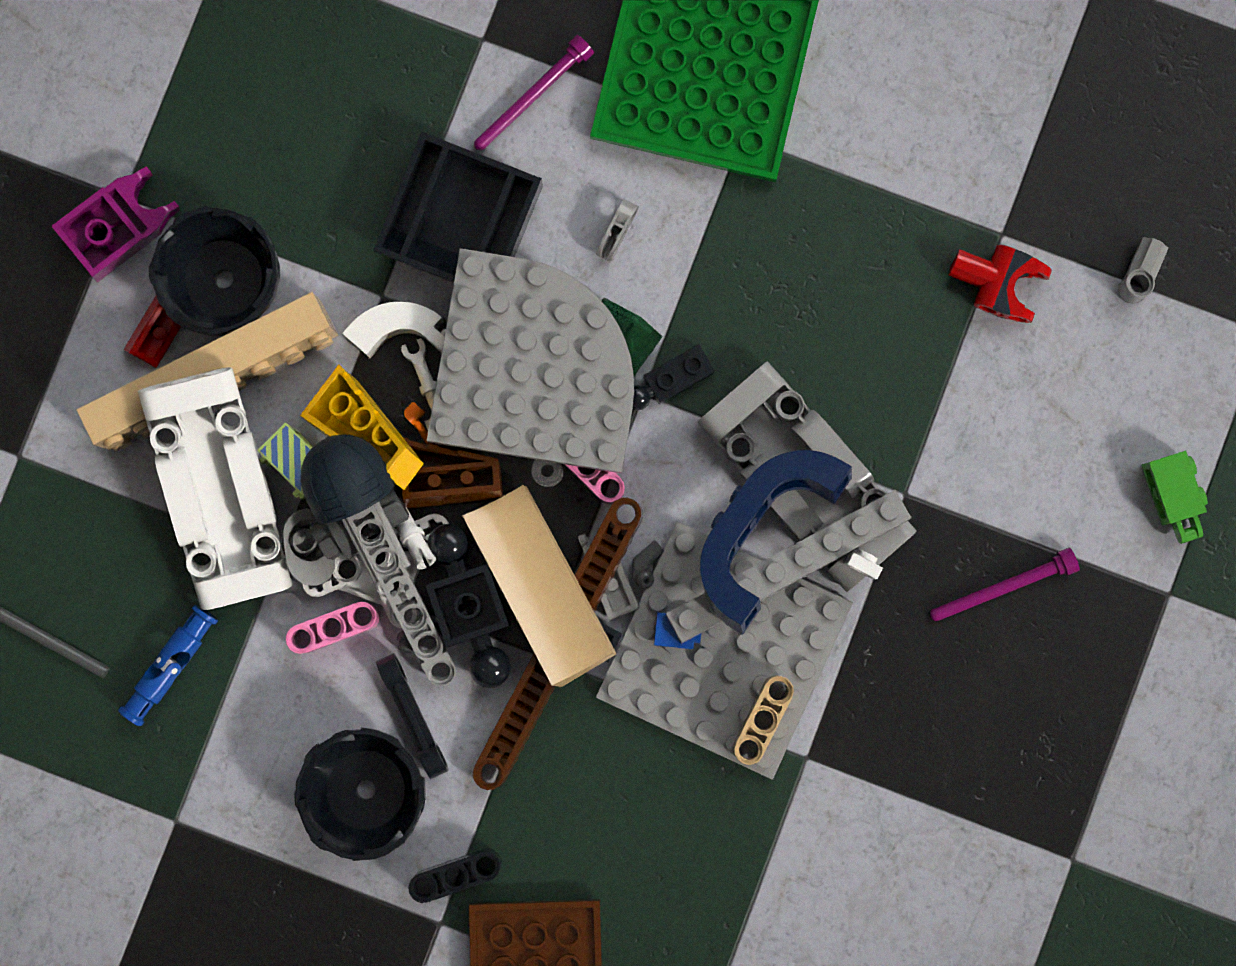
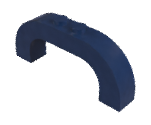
M790 451L766 461L753 472L743 487L740 485L736 487L730 497L729 502L731 504L725 512L720 511L711 524L712 530L704 543L700 560L701 579L707 601L714 613L727 626L743 635L761 610L760 598L741 587L733 579L730 573V566L733 558L774 500L791 490H808L835 504L852 479L851 465L832 455L819 451Z

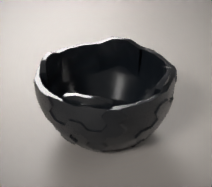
M205 206L185 212L175 218L173 224L158 239L152 261L149 265V279L154 287L159 304L175 323L190 331L204 335L223 336L257 320L270 307L278 290L280 264L275 246L269 235L251 216L247 217L228 209ZM225 271L231 272L233 275L232 284L227 288L218 287V275Z
M362 727L361 729L340 731L322 743H317L304 758L294 792L295 806L310 840L318 848L324 851L327 850L341 858L352 859V861L377 859L404 844L413 833L424 810L426 800L425 777H422L413 757L401 745L399 739L380 730ZM368 780L374 784L375 794L372 798L365 799L359 795L358 785L361 781Z

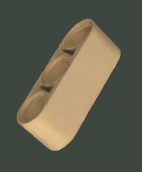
M775 675L767 678L763 683L733 743V753L741 763L752 765L759 762L763 757L793 697V685L787 678ZM775 681H782L786 686V694L783 698L775 700L770 696L769 688ZM763 710L768 711L772 717L771 724L764 729L757 728L754 723L755 715ZM746 740H752L757 745V751L751 758L742 757L739 753L740 745Z

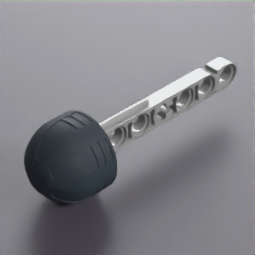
M335 435L325 438L311 448L301 467V487L311 512L318 523L325 524L342 520L373 583L379 581L416 656L419 657L420 664L428 680L436 686L450 684L456 674L453 660L446 646L443 647L442 638L407 570V567L411 564L379 502L391 492L395 485L394 480L390 477L391 475L387 473L385 462L378 451L362 438L353 435ZM374 523L380 528V533L374 539H366L361 534L363 526ZM389 552L394 556V562L389 567H380L375 562L378 554ZM399 581L401 585L407 583L404 586V590L408 600L403 603L397 590L392 591L394 589L393 583ZM409 608H418L422 612V617L415 623H409L404 619V613ZM426 635L434 637L436 639L435 646L430 650H422L418 646V641L421 637ZM437 663H446L450 669L447 675L436 677L431 673L433 666Z

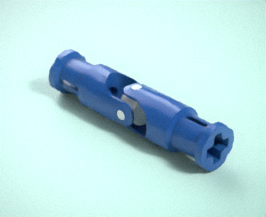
M199 605L193 606V613L183 627L179 626L153 664L135 685V692L125 706H120L118 712L135 725L142 726L145 721L143 719L154 704H159L176 677L182 672L201 646V639L212 624L215 625L219 621L207 610H201ZM179 653L176 661L171 658V656Z

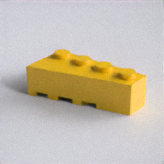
M338 364L300 415L327 437L353 435L369 442L385 462L387 473L391 475L390 477L394 480L395 484L405 490L424 464L358 380L340 364Z

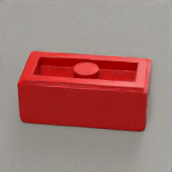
M157 296L154 297L124 348L125 351L154 368H157L181 328L179 324L175 323L166 314L163 307L159 304Z

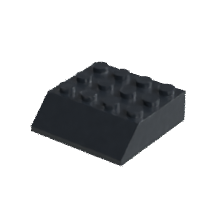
M421 131L373 251L452 283L455 280L460 249L515 257L543 188L542 178Z

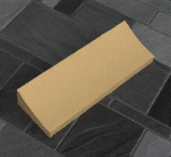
M522 485L505 496L463 515L467 526L552 686L563 687L617 654L526 486Z

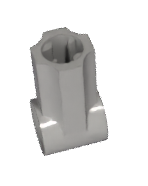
M1142 237L1140 239L1126 275L1119 283L1118 292L1122 300L1135 304L1151 294L1155 286L1156 276L1168 250V247L1163 242L1154 238ZM1131 280H1136L1142 285V293H1137L1131 288Z

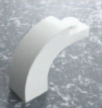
M389 302L377 305L362 313L342 334L371 358L388 339L404 333L416 334L425 338L442 353L446 329H443L441 332L438 331L444 320L440 315L427 307L410 302Z

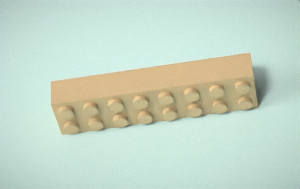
M311 292L76 410L93 445L108 450L113 449L114 452L120 451L132 444L131 439L141 434L143 437L150 436L138 395L139 390L221 368L232 367L238 390L241 391L247 387V381L258 377L259 380L269 377L276 372L275 367L285 362L287 365L297 363L305 358L303 353L313 348L316 351L327 348L334 343L332 339L339 335L322 301Z

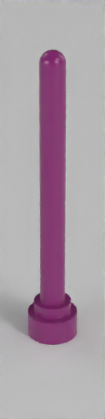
M577 34L568 42L569 47L565 50L567 53L474 141L476 150H484L575 62L577 64L581 61L586 62L594 54L593 49L581 36Z
M1068 547L1058 551L1057 556L1052 557L1053 561L932 609L930 617L934 621H939L1053 574L1071 575L1080 571L1078 561L1072 549Z

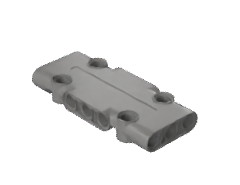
M768 361L698 421L724 451L727 458L738 467L745 481L748 480L758 467L771 458L797 450L827 453L852 466V479L835 504L808 490L788 491L777 497L771 504L769 509L798 541L866 506V499L869 495L881 498L887 494L874 483V477L827 422L815 410L809 409L804 403L802 396L787 384ZM792 399L797 405L796 413L787 415L782 412L780 408L781 401ZM741 440L747 443L749 447L748 455L745 457L734 455L731 448L733 442ZM907 521L850 553L858 554L860 550H863L878 558L876 564L879 565L913 536L917 530ZM848 554L824 566L846 592L866 577L864 574L844 565Z

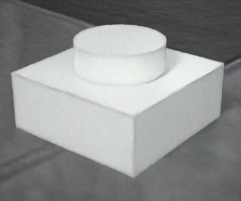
M860 550L858 554L849 553L844 562V565L871 579H878L883 567L876 564L878 558L863 550Z

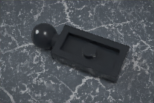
M700 344L645 374L643 378L647 385L645 387L634 385L633 410L645 409L653 396L658 404H661L714 374L715 370Z

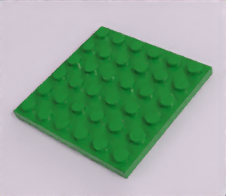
M623 0L590 139L776 182L819 0Z

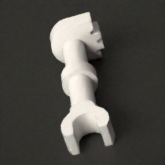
M420 338L417 339L420 349L416 354H410L406 345H402L401 351L404 357L413 363L421 383L419 387L421 395L426 396L432 411L437 381H433L425 360L427 347ZM430 419L424 421L428 430Z

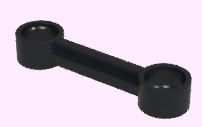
M393 653L376 661L381 678L387 689L391 692L428 777L433 779L449 771L446 760L438 744L434 741L407 683L405 672L397 656Z

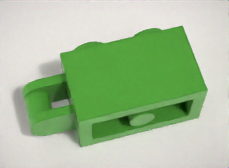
M1182 451L1142 464L1141 466L1161 525L1172 524L1176 539L1180 544L1203 537V529L1198 515L1207 512L1205 505H1207L1208 501L1204 489L1201 486L1198 487L1195 478L1197 467L1194 459L1188 456L1186 451ZM1188 518L1191 527L1183 529L1181 520Z

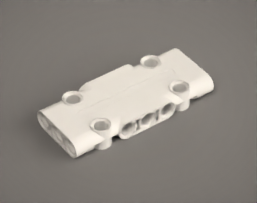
M232 367L221 368L139 390L138 395L150 433V443L156 453L155 464L177 541L180 547L183 546L186 556V567L191 574L201 610H210L280 592L291 587L293 584L281 545L280 534L275 523L277 519L262 463L259 461L260 455L257 451L256 441L253 432L249 430L246 411L243 408ZM226 412H234L239 415L240 422L235 426H228L223 422L222 415ZM162 428H168L174 432L175 439L171 442H163L158 438L157 431ZM267 536L273 539L275 544L269 549H263L258 546L257 540ZM198 553H204L210 557L211 561L206 565H199L194 562L193 556Z

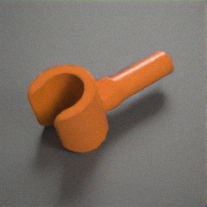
M412 402L404 410V416L418 430L425 443L428 444L430 443L427 442L428 431L419 421L425 412L415 402Z

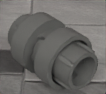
M394 487L379 502L395 534H397L396 526L408 520L409 513ZM316 519L311 521V532L327 559L334 560L343 554L347 559H351L359 554L342 520L325 524L318 523ZM374 523L366 524L361 530L362 536L366 539L373 535L377 537L380 533V528Z

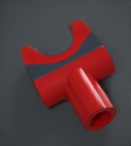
M997 245L991 261L959 249L948 275L980 288L974 302L976 308L1000 318L1021 323H1032L1035 313L1025 308V305L1019 302L1015 296V283L1019 278L1024 277L1049 280L1052 269L1027 253L1009 246Z

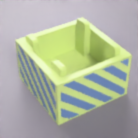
M285 422L257 450L262 455L259 461L262 464L266 463L269 467L273 466L296 489L292 494L296 498L299 496L301 500H304L305 496L301 487V467L313 445L296 428Z

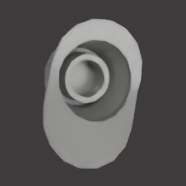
M306 508L298 510L289 516L284 525L281 543L285 552L286 564L292 576L304 585L316 586L325 583L331 578L335 569V559H327L318 546L310 529V523L315 519V516L310 509Z

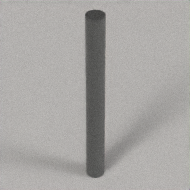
M0 607V622L101 678L107 675L110 669L107 665Z

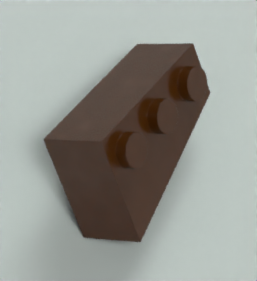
M404 438L424 463L405 490L402 489L403 501L407 508L491 501L503 497L501 467L497 458L461 450H450L435 444H424Z

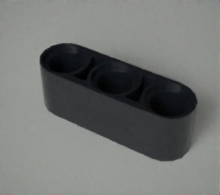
M486 848L417 872L411 879L408 887L409 894L416 902L427 903L491 881L499 874L502 859L498 852ZM487 856L492 858L495 862V870L491 873L482 872L478 867V860L481 857ZM452 867L461 869L464 873V881L457 884L449 881L447 877L448 869ZM420 878L429 879L433 884V891L429 894L419 892L416 886L417 880Z

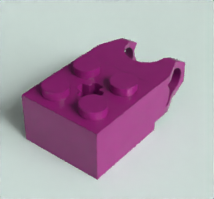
M147 166L134 174L117 178L105 188L102 187L52 225V228L97 283L161 235L169 220L180 210L175 201L166 206L150 210L142 208L138 204L139 192L153 176ZM101 229L104 233L108 230L104 240L95 241L97 239L96 231Z

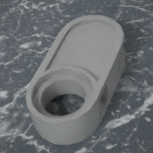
M625 199L622 201L598 247L597 256L609 262L612 261L639 206Z

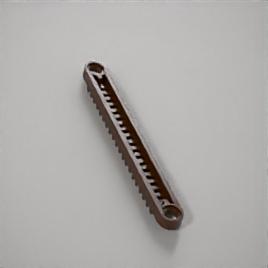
M627 497L620 498L611 505L575 573V577L594 612L601 602L604 592L614 577L643 519V509L640 504ZM623 505H631L635 510V517L630 523L624 524L618 519V510ZM535 653L532 655L474 766L473 779L482 789L494 790L502 786L518 760L519 754L524 749L526 741L536 726L538 718L547 705L549 697L555 689V686H552ZM492 764L497 767L499 776L495 782H487L482 777V769L485 765Z

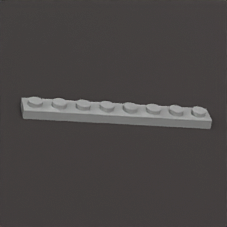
M893 490L736 575L733 579L741 587L756 595L762 601L909 521L911 516L896 490ZM705 593L666 613V617L681 644L723 622L710 607Z

